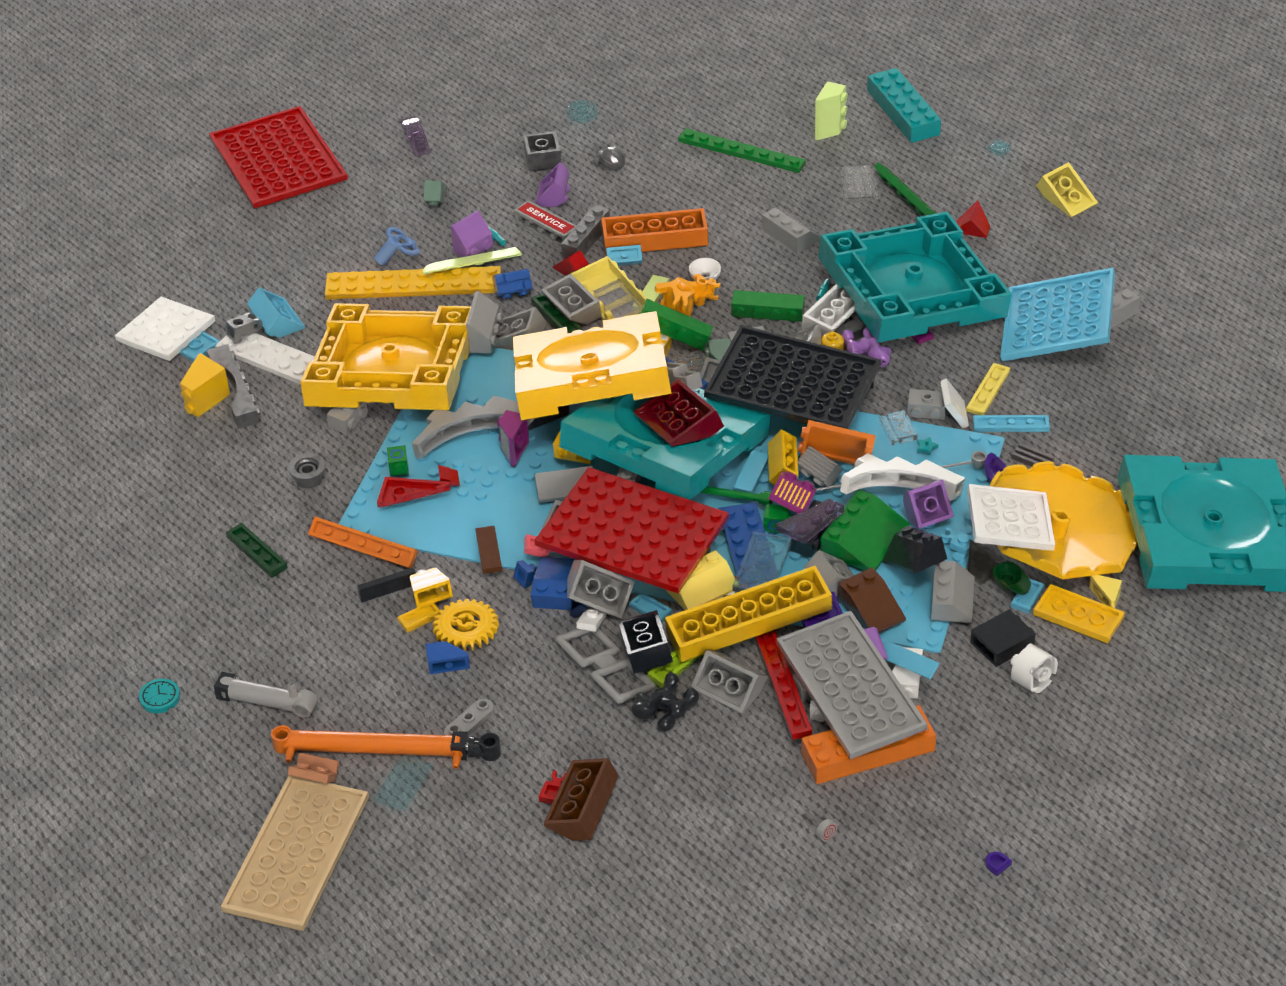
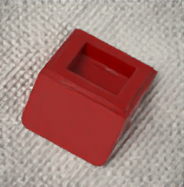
M438 465L440 481L450 482L451 486L460 485L458 470Z

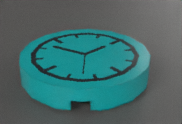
M165 678L148 682L139 692L141 706L147 712L154 714L167 712L168 709L174 708L180 701L178 685L172 680Z

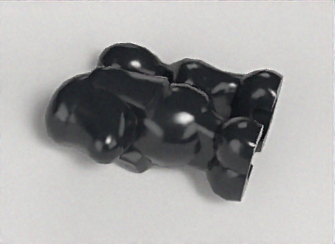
M669 672L665 676L664 687L656 689L650 696L643 692L637 693L635 695L636 702L631 707L632 714L639 719L653 718L658 709H666L669 714L663 716L657 722V727L661 731L671 729L675 725L676 719L682 717L685 710L695 706L699 700L698 692L692 687L685 691L682 699L676 698L674 690L678 687L679 678L673 672Z

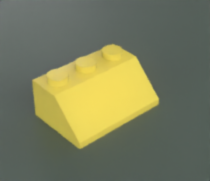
M715 550L703 556L679 594L668 590L667 593L684 610H688L717 600L738 590L739 586L727 561Z

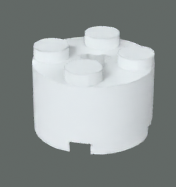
M1030 643L1019 655L1015 654L1011 659V679L1032 692L1040 693L1051 683L1052 680L1049 679L1051 674H1056L1057 659Z

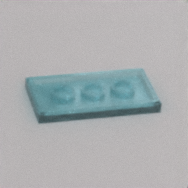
M753 532L732 586L733 591L740 592L778 579L790 550L792 539Z

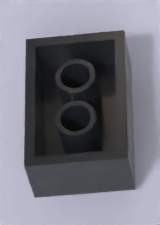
M657 610L618 621L634 674L646 672L649 669L662 667L673 662Z

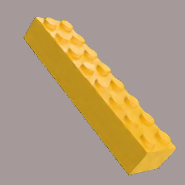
M815 565L665 617L666 633L680 661L683 662L704 655L706 650L715 651L832 610V594Z

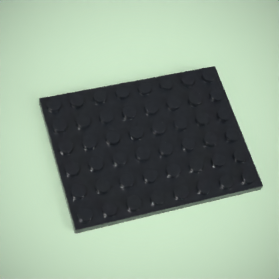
M740 325L704 390V397L808 424V420L851 429L880 368L881 359Z

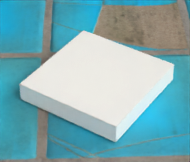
M946 378L941 381L944 405L962 428H966L969 426L965 402Z

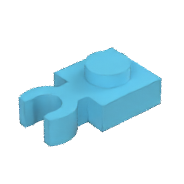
M947 527L945 529L946 535L940 534L943 543H950L951 549L966 556L977 545L974 542V537L962 531L956 534L953 529Z

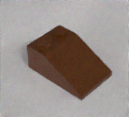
M872 567L839 582L838 600L848 611H852L858 622L865 629L875 627L881 633L906 621L905 615L884 579Z

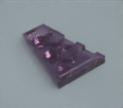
M828 499L775 524L776 530L805 544L845 512L844 505Z

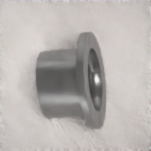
M314 453L300 454L294 457L288 465L289 474L296 479V483L302 488H313L319 485L322 481V474L326 469L325 460L322 456Z

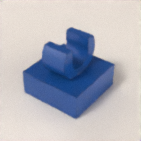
M524 560L517 561L513 578L523 588H528L531 586L535 576L534 571L537 570V567L534 564L528 565Z

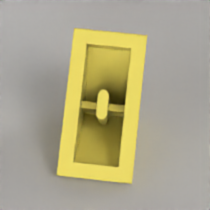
M1101 575L1090 576L1089 589L1102 604L1116 608L1121 593L1122 580Z

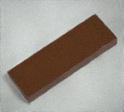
M495 525L475 528L483 574L502 571Z

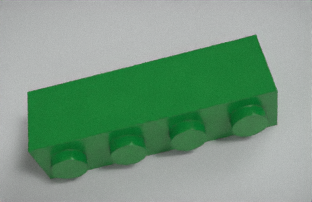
M734 290L731 302V316L802 322L805 309V295Z
M646 299L640 314L656 311L661 334L704 351L713 326Z

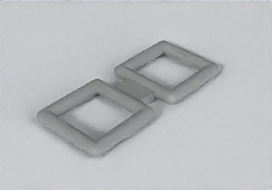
M577 628L556 637V642L581 667L588 665L594 667L596 671L591 673V677L616 703L620 704L633 699L639 692L648 693L656 689V684L644 672L634 674L644 685L623 694H619L603 678L605 675L626 667L632 673L633 670L629 658L617 662L612 657L619 654L620 649L599 628L596 632ZM592 632L608 649L583 658L567 641Z

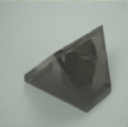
M970 539L968 572L975 577V581L981 586L993 578L994 566L1005 561Z

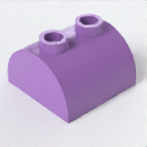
M559 162L540 181L535 201L538 205L542 207H557L567 201L568 196L566 193L570 189V185H568L569 171L562 163Z
M943 480L906 491L903 495L907 517L917 529L954 517Z

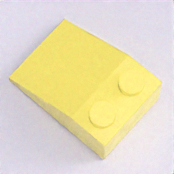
M1069 162L1042 176L1036 185L1044 198L1070 217L1098 203Z

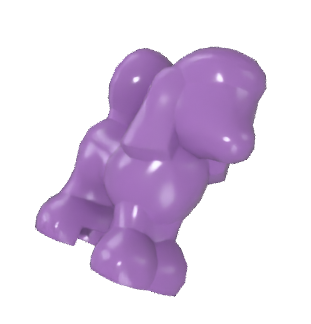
M868 328L863 330V338L860 341L854 340L851 330L842 332L844 350L881 359L880 367L888 365L890 354L892 353L891 349L879 346V343Z

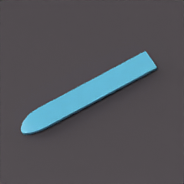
M881 638L888 655L886 661L931 680L940 663Z

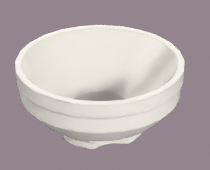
M699 258L689 265V273L691 278H693L694 274L709 275L710 277H704L707 280L709 278L716 280L720 276L721 266L714 259Z

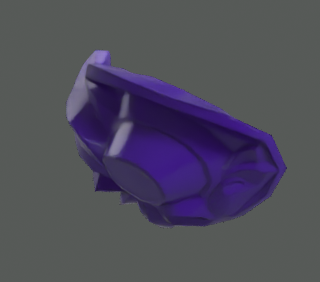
M992 452L987 455L984 464L987 479L991 482L998 471L1001 472L1007 467Z

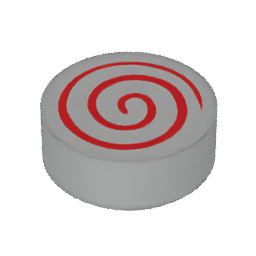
M831 819L822 821L816 830L817 837L826 842L836 834L837 824Z

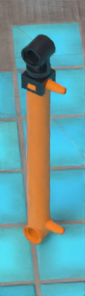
M285 725L277 726L271 732L274 750L277 753L285 754V761L287 763L292 762L295 751L452 756V767L457 769L461 760H467V756H481L487 761H494L501 755L500 737L493 732L485 733L481 737L469 736L468 738V731H453V735L291 730L290 727Z

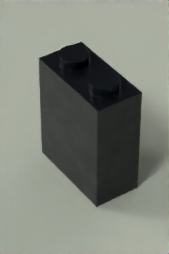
M1009 609L971 629L970 643L997 667L1012 659L1015 654L1019 655L1028 644L1035 645L1036 633Z

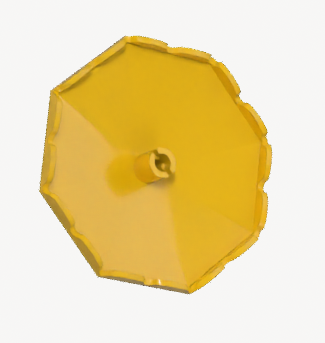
M1045 461L1034 464L1030 469L1020 464L1007 466L1003 471H998L990 483L992 487L1046 492L1055 541L1054 550L997 545L1002 554L1060 579L1122 572L1138 545L1128 504H1124L1121 490H1114L1113 484L1097 476L1085 478L1083 472L1069 464L1055 466L1054 462Z

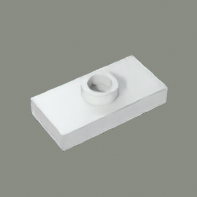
M588 606L577 621V628L596 632L607 616V613Z

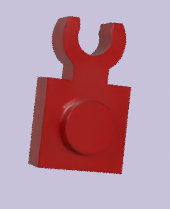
M554 770L552 772V782L545 781L539 794V802L552 805L566 773H564L562 778H557V771Z

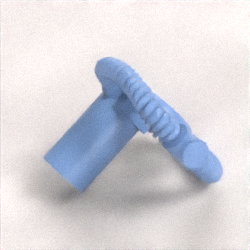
M390 227L386 230L388 240L375 255L374 259L380 265L385 266L397 250L407 255H419L420 250L417 248L415 240L409 238L400 229ZM399 238L405 240V242H404V243H400V242H399V240H400Z

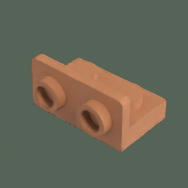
M299 753L297 765L289 766L287 775L322 783H332L336 781L339 761Z

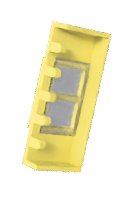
M608 256L571 273L599 301L603 321L640 314L646 301L643 292L636 288L634 282L629 280L623 270L621 271L617 263Z

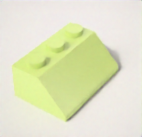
M827 81L815 100V140L839 135L842 129L845 130L847 126L845 115L847 113L846 101L848 97L846 85Z

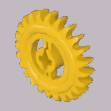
M465 599L464 602L457 600V603L450 602V606L445 605L443 610L438 611V615L434 617L433 633L436 635L437 641H446L458 648L462 645L464 651H466V647L469 645L473 651L475 643L479 648H482V640L488 644V638L494 639V634H497V628L499 627L498 615L495 614V610L490 605H484L483 601L477 603L476 599L472 601ZM473 616H476L480 621L474 620Z

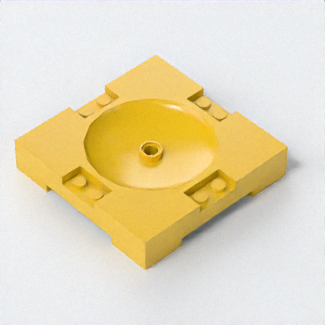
M334 303L326 322L327 330L313 361H309L300 381L304 406L359 408L361 402L394 403L395 409L450 410L460 381L459 373L463 361L467 360L470 352L466 323L471 306H439L437 312L370 310L369 304Z
M656 311L604 320L603 328L593 327L586 331L575 330L568 334L567 327L513 337L516 368L515 392L521 420L559 414V406L632 393L634 400L671 394Z

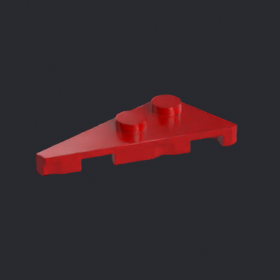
M385 477L377 500V506L381 508L450 491L451 484L446 481Z

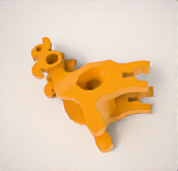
M694 274L693 279H696V281L693 282L677 277L671 282L657 283L655 285V292L662 293L661 305L691 317L694 303L697 306H702L707 298L718 300L719 295L714 294L715 288H720V283H716V280L713 278L707 280L700 274Z

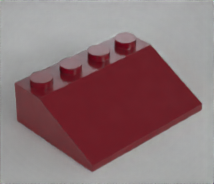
M679 379L670 384L671 394L655 396L634 411V414L671 447L709 438L724 427L716 409Z

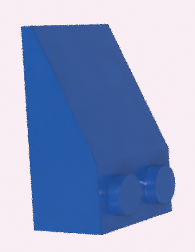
M540 558L531 590L533 608L572 609L574 600L567 598V578L573 561L577 559Z

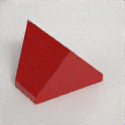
M978 200L956 220L964 235L987 238L990 224Z

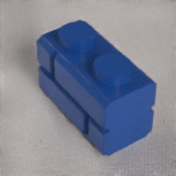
M528 268L492 276L496 297H501V299L511 298V294L517 293L519 296L528 295V291L533 289Z

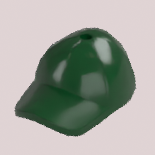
M1005 561L994 566L993 578L1002 590L1013 591L1019 595L1028 593L1031 588V581L1017 564Z

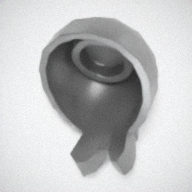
M608 147L604 151L597 153L592 164L597 166L601 162L610 169L620 170L625 164V156L617 147Z

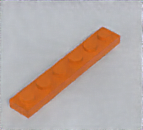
M315 516L308 535L409 569L413 567L418 553L416 549Z

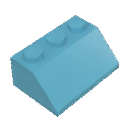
M258 287L247 303L251 309L250 312L262 321V326L265 329L264 332L271 337L276 336L280 338L305 329V325L284 297Z

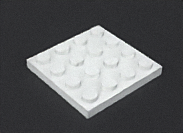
M160 297L118 332L115 338L117 341L170 361L180 353L181 349L188 346L189 342L215 322V317L206 312Z
M968 485L967 492L975 543L1054 550L1055 541L1046 492Z

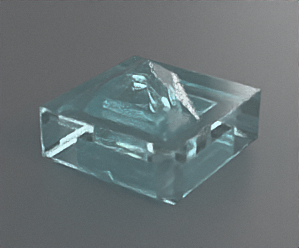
M996 139L988 146V152L1000 157L1011 150V144Z

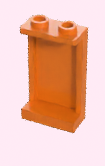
M808 420L807 427L802 428L800 438H803L804 441L799 442L797 452H801V455H803L808 446H811L831 460L855 465L858 458L867 453L872 455L876 435Z

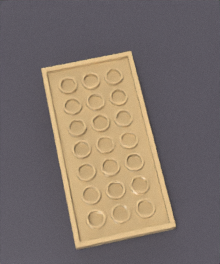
M289 775L221 905L222 912L304 931L369 799V793L367 791Z

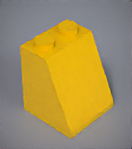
M198 354L180 383L181 395L185 404L184 409L188 414H193L196 417L201 416L230 395L226 369L205 355Z

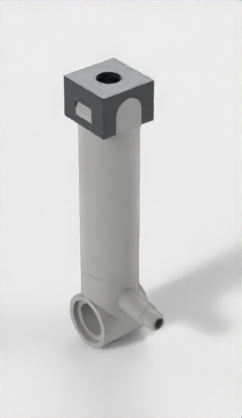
M221 672L214 684L216 699L228 702L231 699L286 710L302 718H308L311 715L318 701L316 694L310 690L303 689L297 692L293 682L288 684L289 687L286 690L236 679L235 674Z

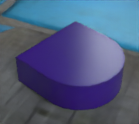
M991 852L985 859L986 868L995 876H998L1012 865V860L1001 852Z

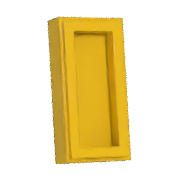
M434 603L408 611L398 616L397 620L408 633L434 621V617L438 615L439 609Z

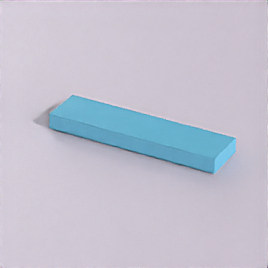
M973 415L974 432L1050 431L1048 415Z

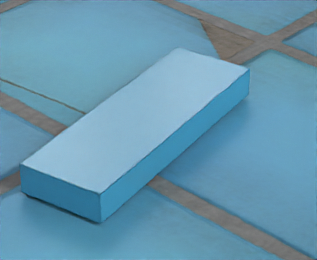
M751 451L733 490L754 492L768 464L767 453Z

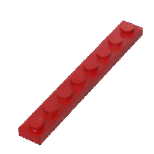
M775 630L755 636L792 740L813 735L786 658L777 645L778 637Z

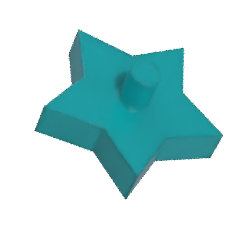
M930 437L925 440H917L919 445L917 452H926L931 455L932 450L938 448V444L932 442Z

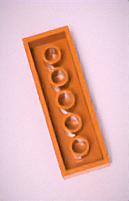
M704 208L601 218L605 255L606 248L641 245V252L708 246V227Z
M918 705L916 708L926 721L927 730L853 759L849 758L832 730L801 738V754L816 784L935 751L936 734L921 706Z

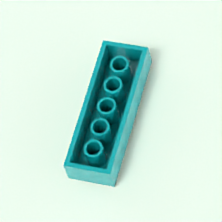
M898 68L868 75L867 91L910 143L940 135V117Z

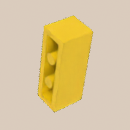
M782 429L768 442L769 482L774 486L782 471L785 473L787 471L792 472L798 477L797 437Z

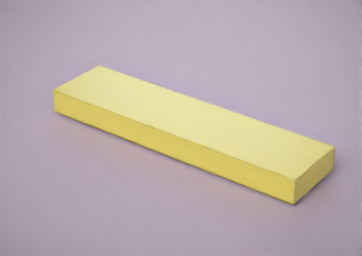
M996 363L992 364L966 407V412L985 415L1010 373V367Z

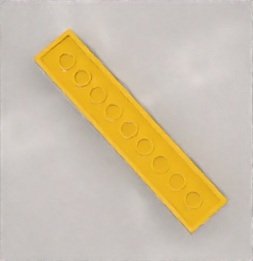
M501 266L453 268L425 275L422 274L423 269L327 273L325 300L475 294V291L495 293L492 276L501 274Z

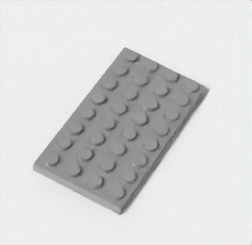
M852 611L777 638V645L850 759L927 730L926 721Z

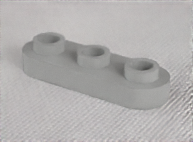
M488 699L477 700L445 728L444 735H453V731H468L469 736L493 715V703Z

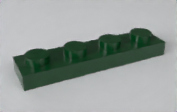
M243 523L226 532L227 538L271 578L288 568L287 563Z

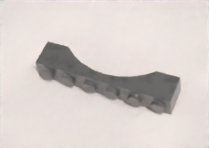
M228 344L208 349V358L226 369L227 380L236 388V395L231 403V411L237 428L240 429L259 423L258 416H261L259 407L256 405L253 394L250 395L249 384L245 383L244 373L240 372V364L236 361L234 350L230 351Z

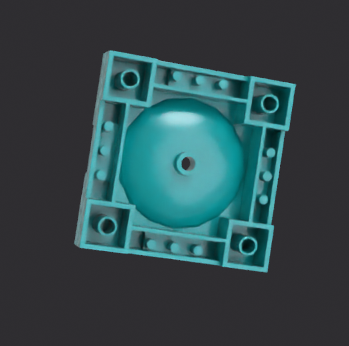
M948 212L916 217V222L912 224L858 234L854 229L821 235L818 253L819 260L840 289L845 288L855 302V311L878 343L927 333L928 327L952 322H956L959 326L1008 316L1012 293L996 273L990 274L962 238V229Z
M698 388L693 391L716 409L724 427L709 438L671 447L634 414L636 409L653 397L634 400L632 393L588 401L561 421L559 447L588 460H592L597 456L655 481V489L692 500L709 485V479L743 451L750 452L768 437L771 414L705 398L704 390Z
M1123 456L1117 478L1124 504H1128L1141 553L1139 562L1146 588L1186 589L1187 584L1263 586L1264 591L1286 592V490L1275 459L1219 457L1217 463L1182 462L1181 456Z

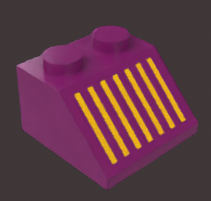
M506 410L497 422V427L500 431L499 441L501 442L502 452L510 465L515 467L529 444L527 420H521L520 413Z
M782 471L768 499L804 516L817 488L810 481L797 479V475L787 471L785 473Z

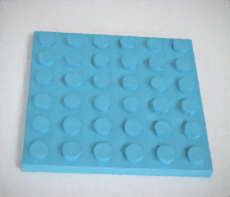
M1114 267L1009 287L1012 297L1008 316L1005 317L1000 354L1002 361L1110 343L1115 284Z

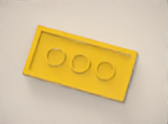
M1052 584L1049 585L1033 609V615L1107 644L1125 616L1124 611Z

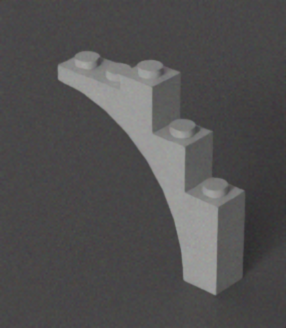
M493 395L484 407L464 402L455 413L447 410H434L427 418L428 426L412 443L415 457L423 459L431 450L456 436L481 429L498 428V419L502 417L506 410L520 413L518 402ZM534 418L527 419L528 426L532 423Z

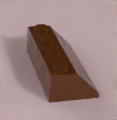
M609 758L572 760L543 823L546 828L572 841L591 840L619 776Z

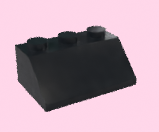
M906 526L900 532L894 534L883 562L916 574L946 560L947 555L942 537L913 528L912 526Z

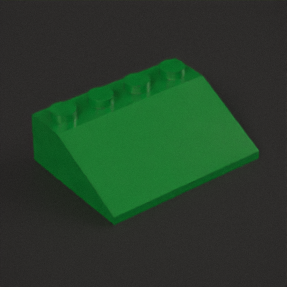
M858 489L821 536V551L863 571L871 567L876 571L883 562L894 534L900 532L902 528L910 526V523L876 495Z

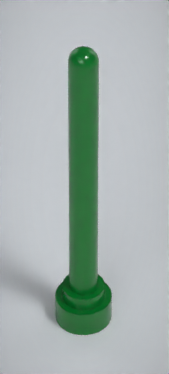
M707 486L700 492L758 501L759 504L765 507L766 504H772L773 502L768 499L771 494L769 491L757 494Z

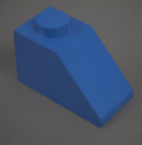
M446 641L425 644L430 674L470 669L468 652Z

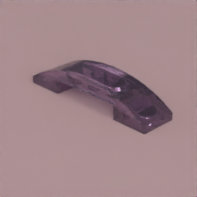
M416 116L399 119L410 141L414 156L431 154L419 119Z

